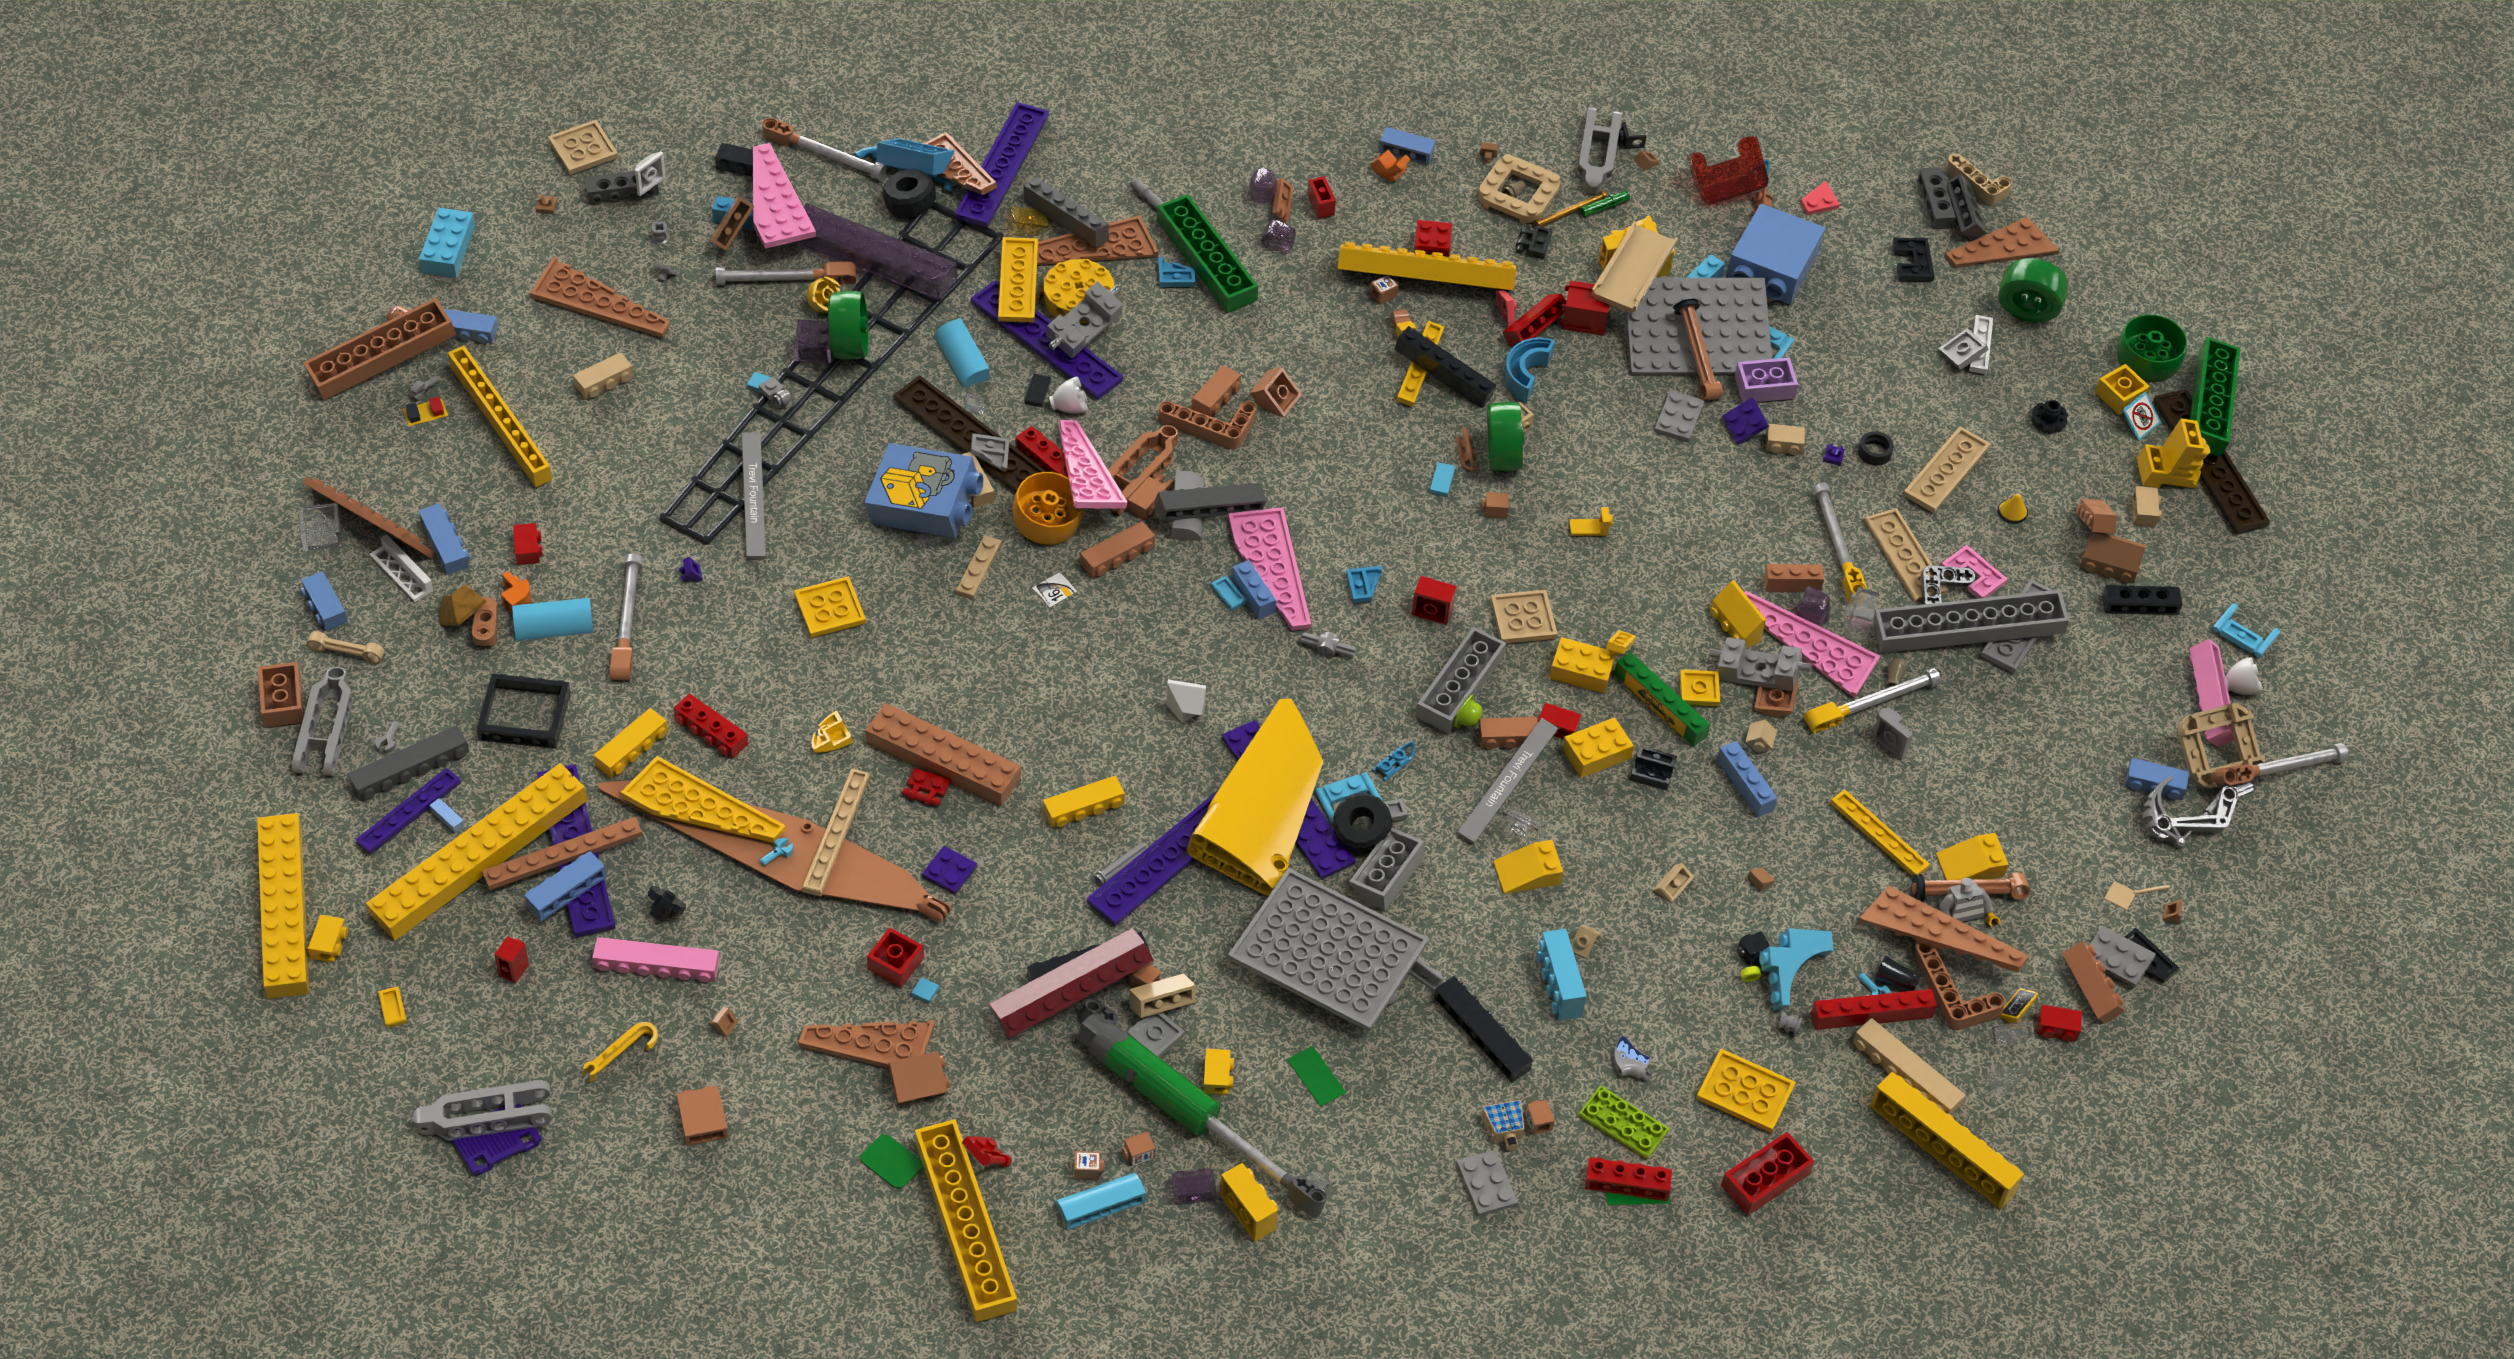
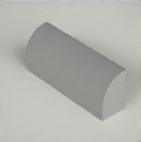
M1176 470L1175 490L1204 488V479L1197 473ZM1203 517L1173 520L1172 539L1202 541Z

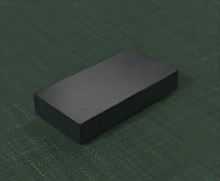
M1033 374L1025 397V404L1043 407L1051 383V377Z

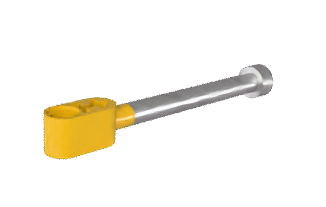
M1827 483L1816 484L1811 491L1814 500L1820 503L1844 572L1842 585L1847 600L1853 605H1860L1863 603L1867 591L1860 569L1853 567L1830 501L1832 493Z
M1932 667L1924 670L1919 677L1837 707L1834 702H1829L1813 708L1804 714L1803 719L1813 734H1816L1817 731L1822 732L1840 725L1844 721V716L1928 686V688L1938 686L1941 683V678L1938 671Z

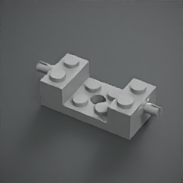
M1098 281L1085 292L1084 299L1064 317L1059 315L1047 325L1046 336L1052 340L1048 344L1049 347L1055 350L1058 346L1070 358L1075 357L1122 315L1123 303L1115 297L1122 288L1116 284L1111 290H1108ZM1086 320L1089 322V325L1082 326L1079 322Z
M1727 637L1722 650L1710 649L1709 657L1720 658L1718 664L1719 680L1786 691H1794L1800 670L1810 672L1812 666L1811 663L1802 662V648L1783 646L1780 655L1746 650V640ZM1760 667L1765 668L1763 671H1757V670H1756L1757 668H1760Z

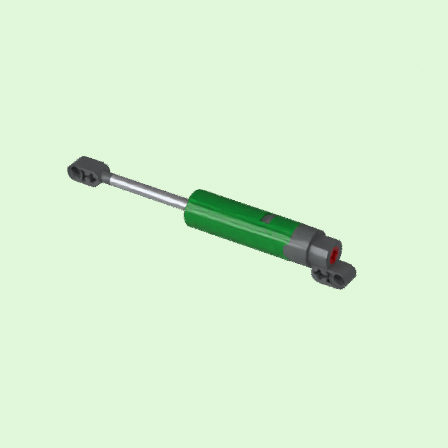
M1089 998L1085 1001L1080 1015L1083 1023L1077 1039L1089 1048V1053L1195 1136L1205 1133L1208 1129L1213 1131L1289 1190L1287 1193L1288 1199L1306 1214L1313 1217L1321 1214L1327 1200V1195L1322 1189L1304 1176L1293 1178L1217 1119L1220 1113V1105L1217 1101L1132 1036L1116 1025L1118 1020L1117 1014L1101 1001L1094 998Z

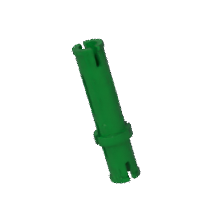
M1626 190L1615 195L1610 194L1607 198L1580 207V213L1585 218L1607 208H1615L1618 204L1629 201L1630 194Z

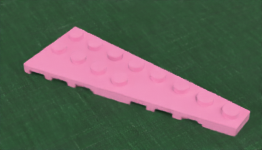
M1060 420L1059 431L1074 507L1094 509L1126 508L1127 500L1078 421Z
M1748 591L1744 592L1765 617L1764 629L1786 646L1802 648V658L1806 662L1811 663L1819 672L1849 695L1856 698L1879 662L1880 655Z

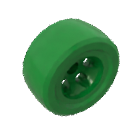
M2033 258L2017 260L2008 266L2002 277L1998 299L2001 306L2018 319L2028 322L2050 321L2060 314L2065 304L2068 293V280L2057 266L2044 260Z
M840 291L832 293L829 297V340L832 355L836 359L854 360L867 357L869 341L868 315L863 292Z
M2151 314L2137 316L2126 324L2119 337L2116 353L2117 359L2121 366L2126 364L2142 380L2153 382L2167 380L2178 372L2185 359L2187 338L2182 328L2166 317Z
M1499 402L1489 404L1487 407V433L1490 469L1498 472L1521 470L1523 468L1524 434L1520 403Z

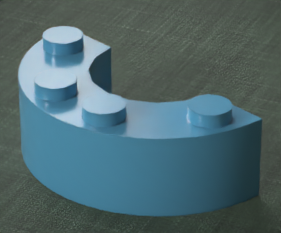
M1531 338L1516 344L1510 350L1505 367V384L1511 394L1522 402H1528L1533 393L1536 378L1527 369L1532 366L1547 367L1554 354L1555 340Z

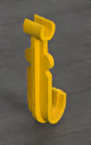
M648 1022L634 1025L597 1058L586 1062L583 1067L582 1076L591 1072L588 1081L593 1082L596 1080L599 1072L644 1034H649L652 1037L646 1045V1050L649 1051L657 1043V1029Z

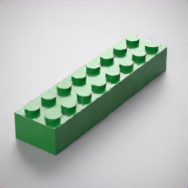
M1188 194L1157 206L1158 223L1192 268H1194L1195 272L1226 313L1258 300L1259 286Z
M2206 337L2198 351L2190 420L2198 421L2201 437L2209 445L2210 454L2221 457L2230 442L2241 348Z

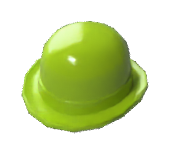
M1473 694L1467 698L1457 712L1454 719V726L1456 728H1460L1462 725L1473 727L1479 723L1483 715V709L1473 700Z

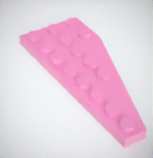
M771 144L753 147V224L764 248L816 237V230Z
M1283 507L1228 513L1235 548L1244 561L1249 560L1269 588L1276 599V608L1292 631L1311 629V621Z

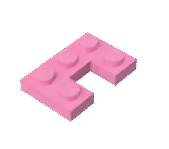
M1968 545L1941 563V566L1972 569L1977 580L1969 585L1968 591L1977 599L1987 598L2007 582V578Z

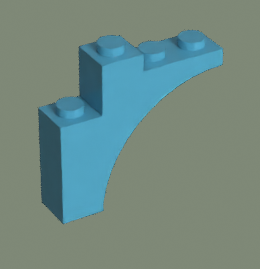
M1787 929L1780 934V947L1769 946L1760 952L1759 961L1762 965V972H1769L1773 1011H1781L1790 1006V989L1793 978L1799 967L1807 959L1826 956L1834 951L1832 931Z

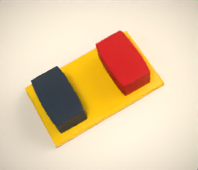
M439 397L431 398L429 402L416 405V403L408 404L403 409L408 426L448 416L444 402Z

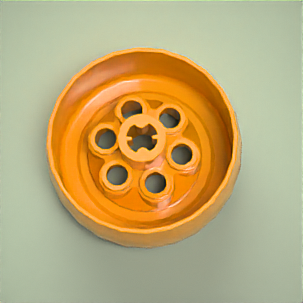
M1041 472L1027 477L1021 483L1014 497L1012 515L1016 528L1027 539L1040 544L1053 545L1062 543L1075 534L1081 523L1084 508L1074 507L1069 478L1054 472ZM1037 509L1039 512L1035 513L1033 510Z

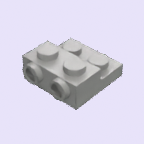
M1890 707L1881 709L1876 716L1877 722L1873 726L1872 737L1902 760L1907 754L1913 734L1908 728L1901 725L1903 718L1899 713L1893 711Z

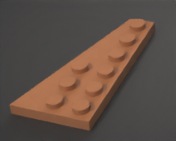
M947 132L924 143L954 150V155L945 171L937 174L938 176L981 195L997 188L996 182Z
M2026 217L1945 253L1944 257L1954 268L1975 266V264L1979 263L1989 264L1993 261L2004 262L2026 259L2030 256L2056 255L2059 253V249Z
M928 1020L926 1023L909 1021V1023L903 1024L875 1022L851 1026V1024H843V1026H830V1024L805 1025L798 1046L889 1068V1062L926 1053L935 1027V1020Z

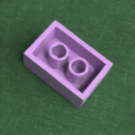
M1790 358L1737 362L1734 377L1742 403L1751 397L1756 402L1795 399L1798 382Z

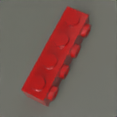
M1562 293L1548 294L1506 328L1502 333L1508 345L1514 347L1524 340L1538 336L1541 331L1565 313L1562 310V304L1566 305Z
M1030 426L1015 437V448L1047 472L1058 473L1069 478L1064 452L1053 441H1049L1043 436L1041 431Z
M690 693L674 707V719L679 725L684 724L692 734L701 736L708 745H714L724 756L728 755L733 759L749 744L748 734Z
M1589 1157L1585 1189L1668 1201L1671 1190L1672 1169H1667L1663 1166L1653 1167L1642 1163L1632 1164L1621 1160L1611 1161L1600 1157Z

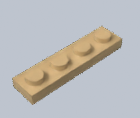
M986 535L983 536L956 589V594L971 599L975 598L1002 545V540Z

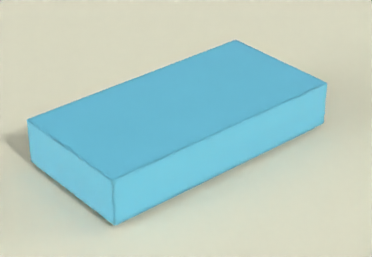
M1437 463L1430 494L1448 497L1455 466Z
M1227 576L1211 583L1210 587L1231 611L1247 604L1248 600Z

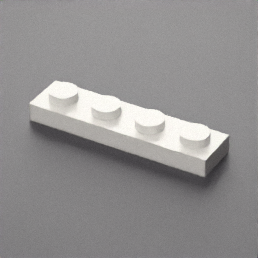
M1975 316L1973 334L1982 340L1989 350L1969 364L1970 372L1987 374L1993 318Z

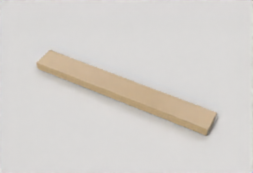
M851 769L802 886V892L822 896L867 787L870 773Z

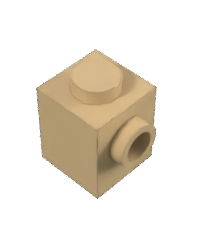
M1766 719L1752 723L1749 726L1746 743L1758 753L1772 749L1777 730Z

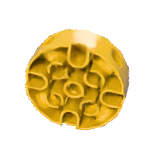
M1071 259L1057 263L1056 266L1048 271L1044 279V304L1047 311L1054 318L1059 315L1064 317L1084 299L1085 292L1097 281L1106 289L1111 290L1114 287V280L1105 267L1089 259ZM1081 320L1079 323L1081 325L1089 322L1086 320Z

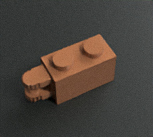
M1159 474L1155 479L1148 477L1128 499L1127 511L1145 521L1149 516H1154L1156 509L1153 503L1158 492L1170 491L1174 481L1170 479L1165 484H1162L1165 478L1162 474Z

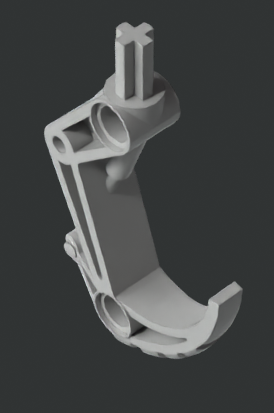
M2170 776L2160 782L2147 797V802L2144 804V810L2146 811L2143 812V820L2147 821L2145 829L2156 838V841H2169L2176 848H2182L2186 843V838L2191 833H2220L2229 825L2239 797L2254 791L2252 788L2253 784L2244 782L2235 787L2232 785L2223 787L2217 793L2212 803L2204 810L2205 813L2202 816L2170 818L2161 802L2162 789L2173 780ZM2224 794H2227L2230 799H2227ZM2158 822L2163 824L2164 829L2159 827Z

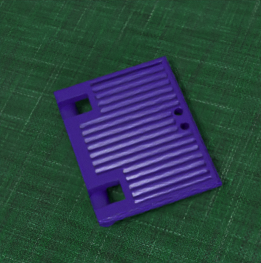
M520 1104L516 1105V1108L522 1107ZM505 1105L492 1112L505 1110ZM533 1127L476 1137L458 1138L452 1141L471 1172L477 1176L491 1170L494 1164L520 1151L523 1153L537 1147L542 1138L536 1128ZM530 1134L532 1140L523 1143L521 1137ZM484 1157L486 1163L477 1166L475 1160Z

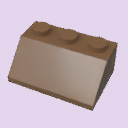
M2091 531L2080 568L2088 572L2103 574L2105 577H2113L2123 582L2134 584L2146 545L2107 533Z

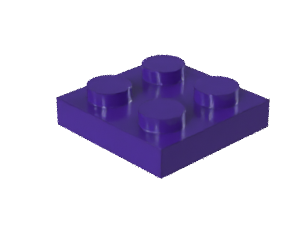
M1753 397L1722 415L1738 445L1769 427L1767 420Z
M943 846L923 871L922 878L956 895L977 868V863Z

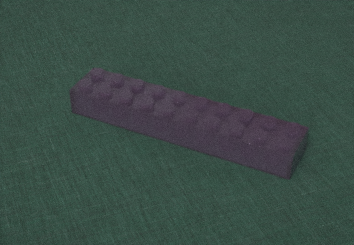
M806 203L803 206L816 230V237L796 241V243L840 261L853 262L860 269L938 300L941 299L958 278L957 262L811 204Z

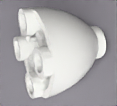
M1078 376L1062 383L1054 395L1049 397L1053 410L1058 409L1071 414L1088 411L1085 402L1087 401V396L1084 390H1080L1081 383Z
M2252 657L2242 659L2228 671L2225 676L2228 691L2241 695H2255L2263 692L2262 684L2257 677L2259 675L2258 669Z

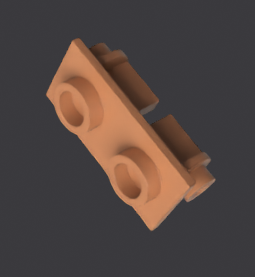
M1764 187L1760 192L1758 191L1754 197V214L1760 204L1769 207L1772 205V196L1770 193H1766L1767 187Z

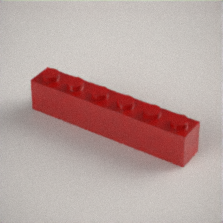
M1932 989L1818 1000L1814 1001L1811 1016L1815 1030L1861 1026L1871 1018L1878 1024L1933 1018L1937 1005Z

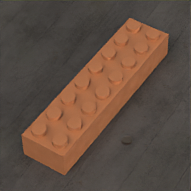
M434 298L303 362L322 399L326 400L456 336V333L448 315L437 298Z
M887 703L883 705L865 730L867 744L924 771L951 779L952 784L1001 807L1021 779L1020 765Z

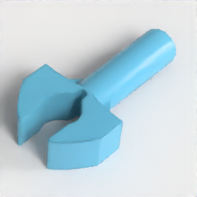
M788 838L777 839L774 841L775 849L761 858L760 863L765 866L780 855H784L786 858L790 857L793 853V843L788 847H784L788 844Z
M1865 973L1859 975V980L1872 992V995L1890 993V989L1886 985L1877 987Z

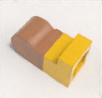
M1406 309L1391 312V321L1397 337L1408 326L1416 330L1415 324L1411 322Z

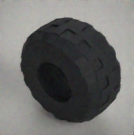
M907 169L895 173L889 177L882 190L886 208L898 217L911 218L924 214L932 207L936 200V190L932 178L923 171L916 169Z
M1367 793L1355 794L1347 797L1338 805L1333 816L1334 832L1339 842L1349 851L1359 854L1371 853L1379 842L1388 837V833L1392 828V816L1389 808L1380 798ZM1365 816L1374 820L1372 826L1367 830L1360 831L1352 827L1354 820L1359 817Z

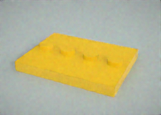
M1720 1049L1696 1099L1772 1133L1796 1082Z

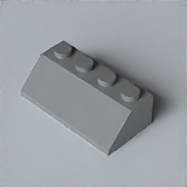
M1391 828L1388 837L1374 847L1349 881L1350 885L1368 904L1386 911L1425 857L1424 841Z

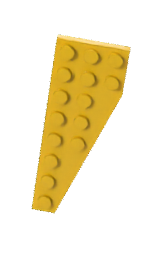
M658 756L621 791V798L652 815L772 843L786 831V825Z

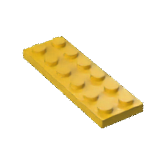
M1003 237L998 321L1034 323L1038 255L1037 238Z

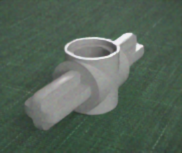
M1304 632L1301 636V642L1317 647L1320 655L1325 654L1328 655L1327 657H1332L1339 653L1353 657L1356 652L1354 646L1340 643L1339 637L1332 632H1325L1320 636Z

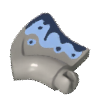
M1620 1036L1613 1055L1614 1066L1620 1077L1631 1076L1638 1080L1642 1079L1644 1082L1648 1081L1651 1073L1646 1069L1651 1057L1637 1050L1625 1036Z

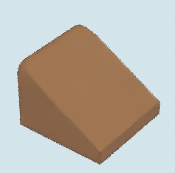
M1639 151L1634 159L1643 171L1660 164V161L1652 152Z
M1763 867L1749 871L1748 879L1760 891L1775 882V879Z

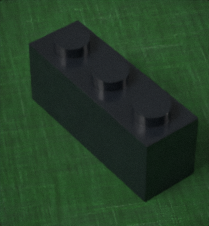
M721 143L715 156L716 169L753 177V149Z

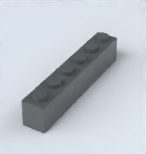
M1037 177L1023 185L1024 202L1095 248L1109 241V224Z
M1247 483L1173 491L1164 490L1158 492L1153 504L1160 521L1263 510L1267 499L1260 483Z
M456 725L347 773L350 785L360 801L370 799L383 790H390L401 782H408L419 774H426L437 766H444L455 758L464 757L469 753L468 743Z

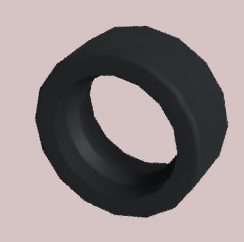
M1871 431L1861 437L1858 454L1868 464L1874 466L1883 465L1891 459L1894 444L1888 435L1878 431ZM1877 443L1882 445L1886 452L1873 453L1865 445Z

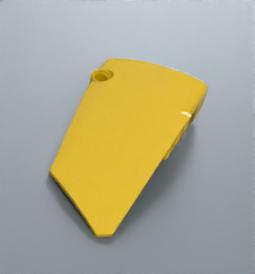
M1279 699L1212 799L1207 813L1191 835L1187 847L1188 854L1194 859L1266 896L1271 894L1287 871L1289 859L1323 765L1318 748L1292 699Z

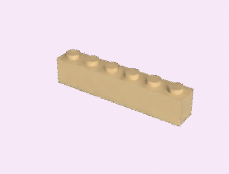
M1872 1018L1855 1033L1853 1043L1858 1050L1868 1054L1871 1060L1884 1067L1888 1074L1893 1072L1897 1076H1901L1906 1083L1919 1090L1929 1101H1933L1946 1114L1952 1115L1963 1104L1966 1095Z

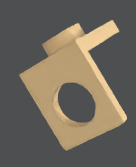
M1518 402L1526 414L1524 417L1521 412L1523 432H1526L1533 424L1534 414L1521 402Z
M1585 924L1580 925L1571 943L1573 952L1587 958L1597 937L1601 936L1602 933Z

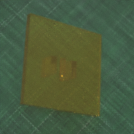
M1010 206L1014 224H1021L1023 227L1028 225L1031 228L1034 226L1049 228L1046 215L1039 210Z

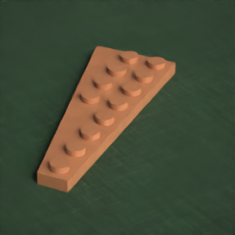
M1138 215L1108 223L1109 241L1097 248L1074 233L1038 241L1037 265L1057 264L1071 259L1101 261L1156 257L1159 251L1141 216Z
M556 257L551 259L530 292V296L533 299L660 338L664 337L670 327L669 320L655 312L643 309V306L639 303L636 305L629 301L628 297L618 295L614 289L596 279L593 280L586 277L585 273L581 271H575L571 268V265L559 262Z
M306 476L302 483L429 558L433 559L437 554L420 543L421 538L412 533L409 536L410 531L401 526L397 529L398 525L389 519L384 521V516L377 512L372 514L373 510L365 505L362 508L359 507L361 503L351 498L348 501L349 497L340 491L336 494L335 488L328 484L324 487V482L316 477L312 480Z
M1888 886L1859 918V924L1861 925L1867 923L1876 926V929L1880 931L1882 929L1893 931L1896 936H1910L1916 942L1942 950L1946 947L1955 950L1956 954L1962 955V953L1975 956V960L1992 961L1998 967L2018 973L2029 959V955L1891 886Z

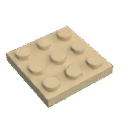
M597 120L548 136L550 145L570 175L618 158L616 149Z
M1546 590L1491 595L1490 600L1500 640L1507 644L1557 639V630Z

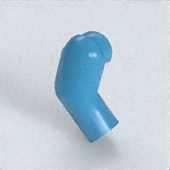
M865 147L855 152L854 156L863 159L872 155L875 159L877 158V147Z
M938 175L934 177V182L945 185V191H953V187H955L954 182Z

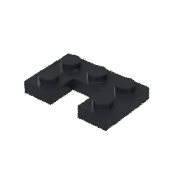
M1893 237L1894 255H1912L1913 263L1897 264L1898 280L1933 281L1935 276L1928 238Z

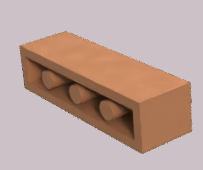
M2081 498L2080 504H2077L2076 513L2079 514V518L2092 532L2115 534L2117 515L2103 500Z
M1141 521L1081 552L1080 564L1092 579L1102 576L1108 570L1118 568L1122 563L1135 559L1139 554L1151 551L1155 547V535Z
M2081 941L2062 953L2100 1021L2107 1023L2125 1012L2122 1006L2124 1001L2118 993H2115L2113 989L2115 985L2110 977H2106L2104 973L2106 968L2100 960L2096 959L2095 955H2097V952L2091 944L2087 945Z

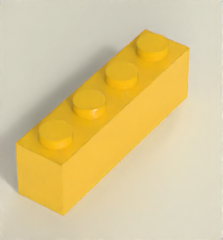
M649 708L593 755L595 766L610 778H613L616 774H621L629 763L635 762L641 753L650 750L653 743L666 736L668 732L667 720Z
M1115 775L1044 799L1043 812L1051 828L1063 827L1069 822L1081 821L1093 814L1099 815L1104 810L1119 808L1122 804H1125V792Z

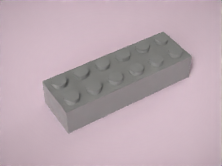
M1472 627L1417 703L1415 717L1449 734L1454 728L1455 716L1463 703L1472 694L1474 698L1503 659L1506 642Z

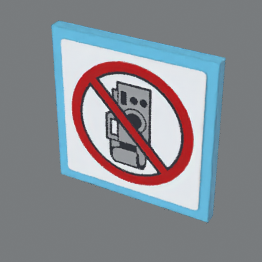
M2146 392L2142 393L2122 410L2138 441L2161 424Z

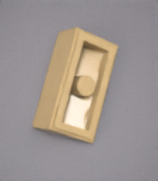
M1683 863L1676 864L1653 891L1672 903L1694 876Z

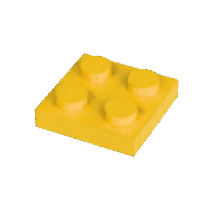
M1680 670L1681 698L1689 705L1719 706L1718 671Z

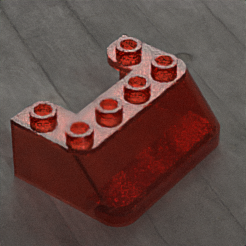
M1750 135L1739 140L1737 147L1740 157L1707 166L1706 158L1702 153L1694 152L1686 155L1693 181L1704 203L1715 204L1763 189L1768 185L1769 179L1757 136Z

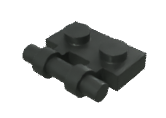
M1525 224L1519 233L1520 239L1516 243V252L1521 254L1524 249H1528V255L1545 258L1553 229L1536 225L1535 230H1532L1528 224Z

